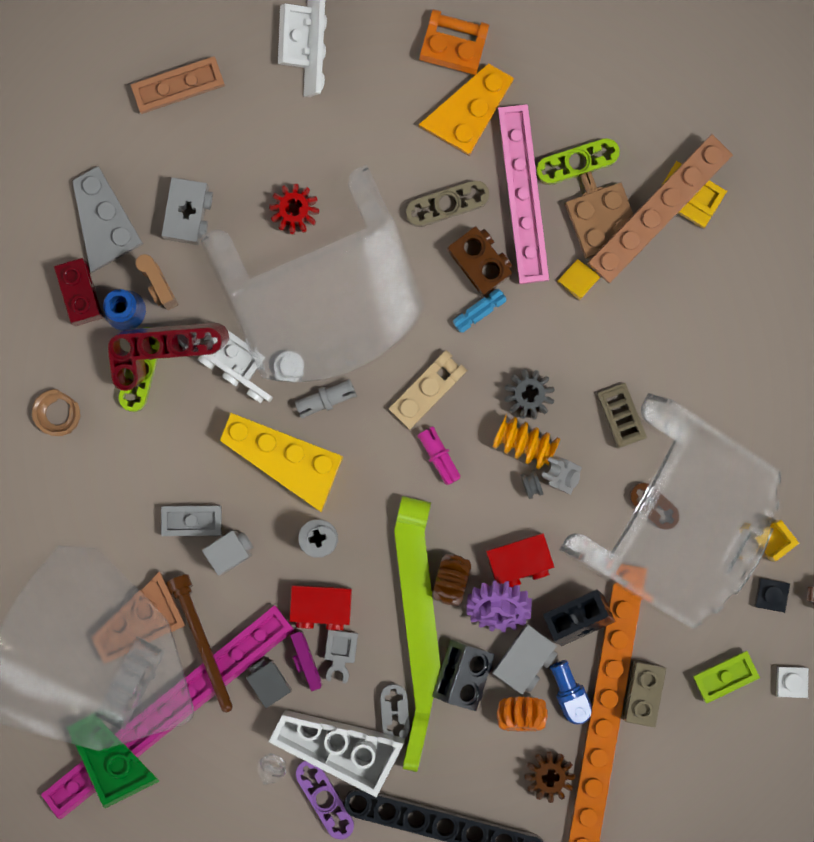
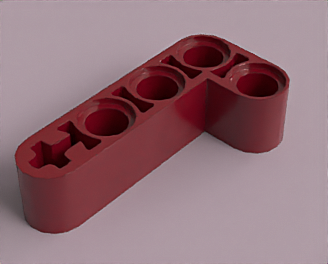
M220 323L124 330L112 337L108 343L113 384L118 389L124 391L131 390L140 384L146 376L145 359L214 354L227 345L229 341L228 330ZM179 334L187 337L189 341L188 348L178 343ZM209 334H211L213 338H217L216 343H214L211 339L203 340L202 342H200V339L205 338ZM150 336L155 337L159 341V350L153 349L150 346ZM121 339L129 342L130 352H126L121 348ZM124 368H128L133 372L134 381H129L125 378Z

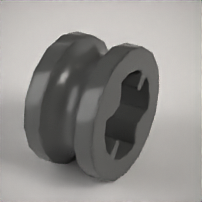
M535 470L531 471L530 475L521 474L528 499H532L534 494L543 495Z

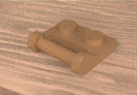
M148 254L140 255L136 260V267L145 277L150 279L152 286L148 287V290L158 306L163 305L167 310L178 306L158 264Z

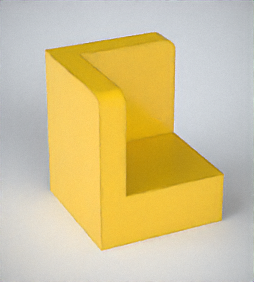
M781 519L774 520L753 537V540L763 553L773 562L778 561L799 544L798 540Z

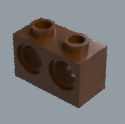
M475 226L447 248V252L480 295L484 297L512 275L510 271L512 264L503 252L498 255L491 246L495 242L485 229L480 231ZM469 241H476L481 246V252L478 255L471 256L466 253L464 249L465 244ZM488 264L495 265L499 270V276L495 279H487L483 275V267Z

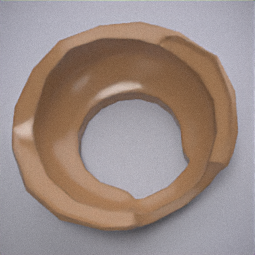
M58 389L49 390L39 395L35 399L32 408V419L36 426L43 433L51 436H64L71 433L78 426L81 417L78 403ZM62 399L70 405L69 417L65 423L54 425L48 421L46 411L52 403Z

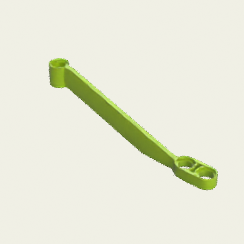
M402 496L394 533L416 707L402 769L417 772L434 699L432 695L438 680L441 664L425 541V528L431 502Z

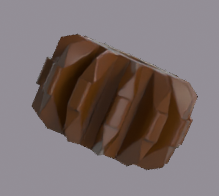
M446 554L442 557L433 591L435 600L446 605L458 606L462 603L471 570L470 560L458 555Z
M551 751L546 752V761H543L540 754H536L535 758L539 765L536 766L530 762L527 764V767L534 771V774L528 773L524 775L525 780L535 781L527 787L528 791L532 792L539 788L536 793V799L541 800L546 792L549 803H553V793H557L558 797L563 800L565 796L561 789L573 790V786L567 783L566 780L576 778L574 773H565L571 769L572 763L569 761L561 765L564 759V755L561 753L557 755L555 761H553ZM549 769H553L554 774L558 773V777L552 780V784H547L546 779L542 780V775H547Z

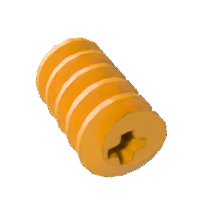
M506 413L494 438L493 448L497 449L503 443L505 454H508L514 448L515 459L526 454V464L537 459L536 469L539 470L544 464H547L548 467L550 463L548 459L553 457L560 438L557 437L553 442L549 443L550 433L546 432L539 438V428L535 427L528 433L527 422H524L518 428V418L513 417L507 423Z

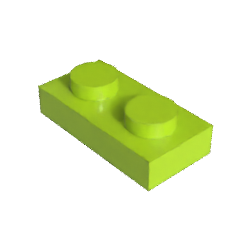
M743 651L692 676L706 704L760 679L748 651Z

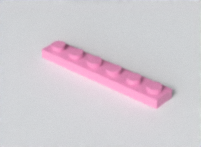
M528 104L499 107L498 115L519 285L549 281Z

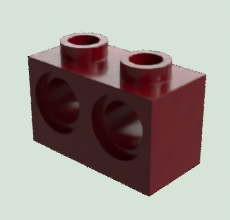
M80 258L54 266L70 323L76 327L103 319V313L87 261Z

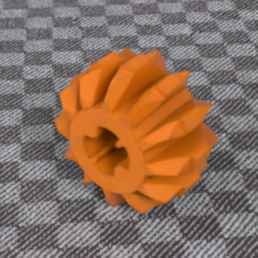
M518 696L503 698L499 701L497 720L501 729L516 732H535L545 728L546 720L548 719V709H546V702L537 697Z

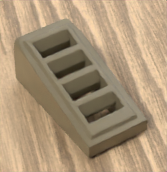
M625 383L597 393L617 448L647 438ZM622 393L624 399L608 404V398ZM627 405L628 410L615 415L612 414V409ZM631 416V422L617 426L616 420ZM635 427V433L624 437L621 436V431Z

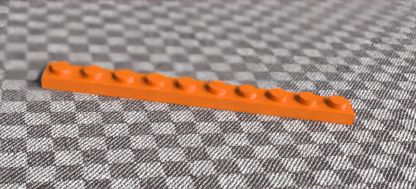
M616 563L609 608L616 622L605 626L591 706L592 713L588 723L568 842L600 841L647 570L645 568Z

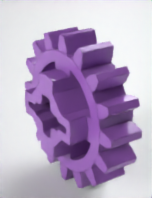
M493 581L491 586L481 583V589L474 587L472 594H468L467 615H471V622L479 621L480 628L487 625L490 631H494L496 628L505 632L506 627L517 630V624L524 626L526 625V619L531 618L532 598H528L527 591L520 592L519 585L509 587V582L507 581L504 584H498L497 581Z

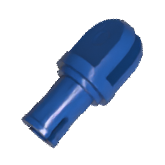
M568 660L556 662L550 666V669L559 687L556 698L563 715L573 724H584L589 720L592 713L591 703L583 685L575 682L568 665Z

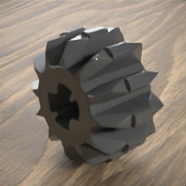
M524 369L522 370L523 381L515 374L511 377L517 387L512 385L505 386V390L513 392L514 395L507 396L504 400L505 402L515 400L516 404L510 408V412L513 413L519 407L522 408L520 413L521 419L526 417L527 410H530L533 420L537 419L536 408L544 415L548 412L542 402L547 404L554 403V399L546 397L545 394L552 393L555 389L554 387L544 389L543 385L549 381V377L545 376L540 382L537 381L539 376L538 370H535L532 379H529L528 371ZM526 387H532L531 391L535 389L537 392L533 402H527L528 398L524 400L521 396L526 391Z

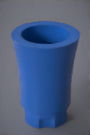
M113 290L106 296L103 303L107 321L118 330L135 329L145 318L146 306L144 300L134 291ZM120 303H125L127 307L123 313H119L117 310Z

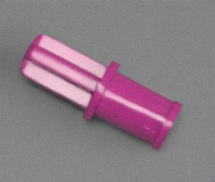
M433 426L429 430L427 429L417 435L430 456L429 463H434L444 483L450 485L458 481L460 474L448 454L450 450L444 447L435 431V427Z

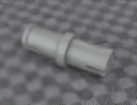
M348 379L328 389L322 387L318 393L301 400H296L295 404L303 419L323 409L329 411L333 409V405L353 397L355 398L357 394L351 380Z

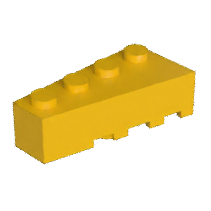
M230 413L220 439L222 443L318 511H323L344 458L343 456L233 413Z

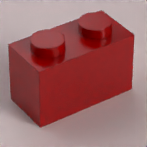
M544 533L486 551L494 580L498 584H504L507 581L509 582V587L520 585V578L530 575L533 580L549 576V569L555 568Z
M292 585L290 622H296V628L314 629V623L326 624V630H344V625H350L352 588Z

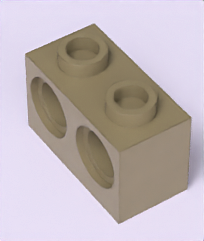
M633 661L622 718L625 722L656 727L667 668Z

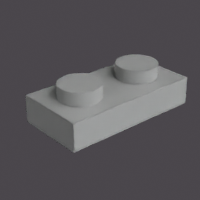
M161 506V536H222V506Z

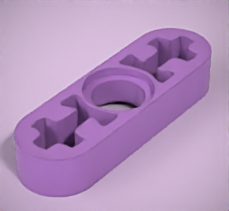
M302 761L297 767L296 779L328 833L333 838L340 840L349 837L354 829V820L346 812L345 804L324 770L309 762ZM304 767L316 768L318 772L314 775L318 784L321 780H324L326 785L317 787L311 793L308 788L314 786L309 778L304 780L301 776L305 772ZM329 791L333 795L334 802L330 807L323 808L317 804L316 796L319 792ZM338 805L342 809L336 812L341 821L345 819L348 821L346 824L347 831L343 833L340 829L336 831L333 829L335 820L332 815L328 819L324 816V814L332 812Z

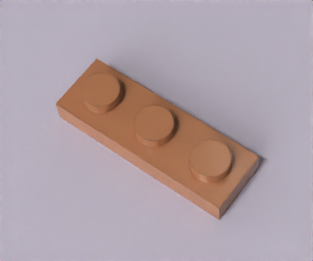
M215 56L131 84L141 114L225 86Z

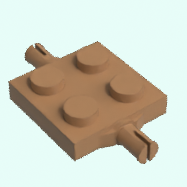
M592 172L580 176L586 192L581 197L565 203L585 259L594 256L633 216L622 182L607 188H597Z

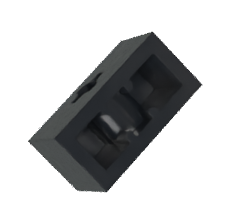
M598 589L543 614L554 642L560 646H564L616 622L605 596Z

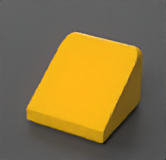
M577 259L558 282L580 301L600 279V276Z

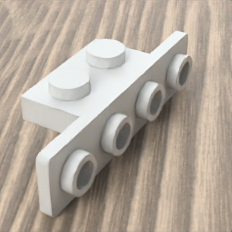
M307 0V7L292 4L280 6L278 64L305 68L304 97L320 94L325 83L322 64L326 54V46L323 44L324 31L327 26V16L325 15L326 0Z
M228 331L229 341L227 345L214 354L200 355L197 360L211 370L215 365L223 370L224 374L222 377L234 386H237L240 382L248 387L249 390L246 394L259 403H262L264 399L270 403L273 399L271 395L249 381L266 356L230 331ZM179 334L178 343L188 348V339L184 335ZM211 334L206 336V338L204 339H211L214 343L217 342V338H213Z

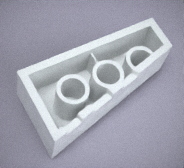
M285 710L269 742L377 797L404 745L405 738Z

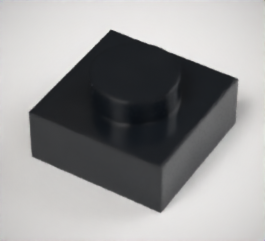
M759 578L754 607L785 613L790 583Z

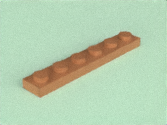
M711 134L588 261V264L608 284L611 283L733 154Z

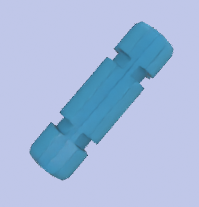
M499 288L495 289L488 295L487 299L484 297L465 311L466 314L457 316L453 320L457 330L461 333L465 332L471 327L472 323L476 324L493 312L494 307L498 308L504 304L507 299Z

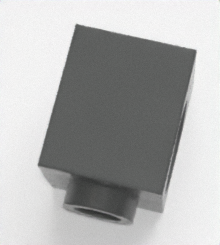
M263 659L249 668L252 674L246 679L265 708L292 691L273 660L267 664Z

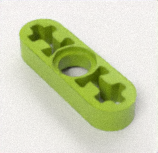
M605 138L545 157L537 165L536 176L541 183L554 185L585 173L587 174L588 172L609 167L619 157V146L612 139ZM604 145L607 149L613 150L610 160H606L604 156H601L594 160L597 165H591V156L587 150L592 149V155L601 152ZM572 155H583L586 159V166L581 170L573 169L569 164V159ZM564 158V167L569 174L564 175L563 169L556 171L554 178H550L548 174H542V171L545 170V164L549 163L551 167H557L561 165L559 159Z
M152 337L154 340H156L155 345L150 346L153 349L159 350V341L155 337ZM145 359L149 372L141 382L146 383L145 388L142 389L138 386L137 396L141 397L140 403L135 402L133 407H130L129 401L125 399L126 394H132L133 389L127 391L120 390L119 402L125 410L138 412L145 407L158 359ZM126 368L125 378L134 381L132 371Z

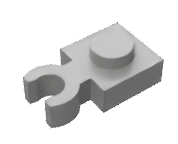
M549 457L548 462L551 463V469L548 473L543 472L542 477L550 480V486L571 495L573 488L579 483L582 467L561 457L559 459Z
M328 630L324 660L333 661V665L327 670V681L331 682L332 673L338 670L343 673V683H347L349 672L345 664L346 662H355L358 633Z

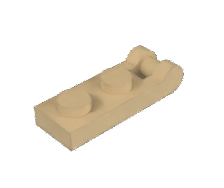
M447 350L389 408L409 430L468 371L462 364L459 366L451 359L453 355ZM442 367L451 374L446 380H443L437 374Z

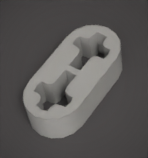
M389 684L383 688L380 697L384 734L394 736L393 731L387 729V725H392V714H398L399 724H404L405 729L400 730L397 737L405 738L409 733L407 694L405 689L399 684ZM391 689H396L397 694H402L403 696L402 699L397 701L398 710L392 711L391 701L385 700V695H389Z

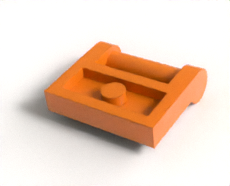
M433 9L419 60L476 75L490 24L481 22V25L442 15V11ZM441 26L477 36V40L474 42L437 32V27Z

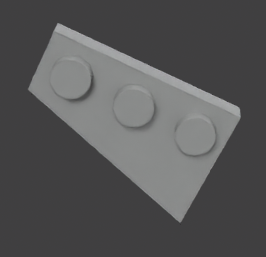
M99 166L73 180L91 273L143 245Z

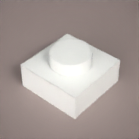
M777 666L776 696L808 698L809 668Z

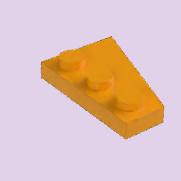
M488 63L419 124V127L470 156L514 78Z

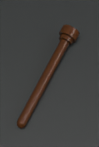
M189 574L175 577L166 583L169 592L175 596V599L180 601L221 710L228 713L232 710L233 705L191 599V587H193Z

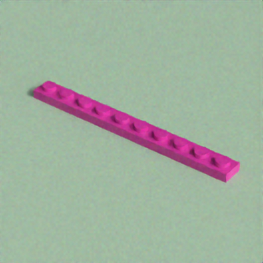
M275 605L213 655L225 686L295 631ZM204 663L115 734L137 758L216 695ZM82 761L43 792L41 796L58 819H63L95 793L96 790Z

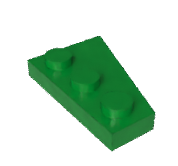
M95 713L68 726L100 802L105 809L160 782Z

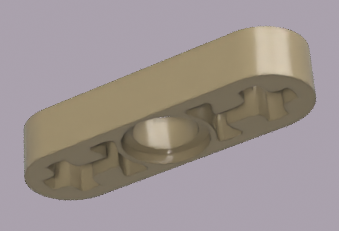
M471 181L415 199L407 207V220L415 227H424L482 208L489 199V189L481 181ZM476 187L477 191L484 192L480 197V202H475L474 198H471L464 202L467 207L461 208V199L456 192L462 191L463 197L470 195L471 188ZM442 197H453L456 201V208L451 212L443 211L439 206V201ZM428 201H435L434 207L439 216L433 217V211L424 214V220L419 221L418 217H412L411 214L415 212V206L420 205L421 209H427L431 207Z

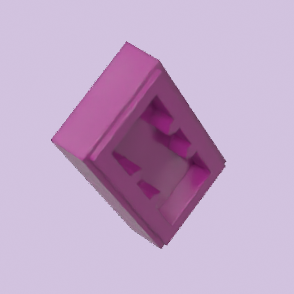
M298 631L291 634L290 636L297 655L293 656V660L298 673L304 672L311 692L320 689L323 684L304 632Z

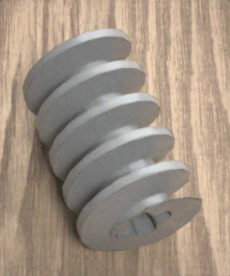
M321 519L307 522L299 533L301 549L307 555L314 558L325 557L331 554L338 543V533L335 527ZM316 530H319L320 534H326V540L322 541L321 547H318L317 543L311 542V537L315 536Z

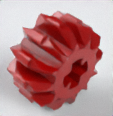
M298 184L293 185L292 193H289L286 186H282V192L285 196L282 197L274 193L273 199L279 204L269 205V210L278 212L271 217L272 222L282 220L278 227L280 231L285 230L287 225H290L289 231L291 235H295L296 226H300L303 233L307 232L304 224L305 221L313 226L316 224V220L309 216V214L317 215L320 213L319 208L310 207L318 202L317 197L312 196L306 199L310 193L308 187L299 194ZM291 203H295L296 206L299 204L302 206L299 208V215L293 216L292 212L290 215L287 214Z

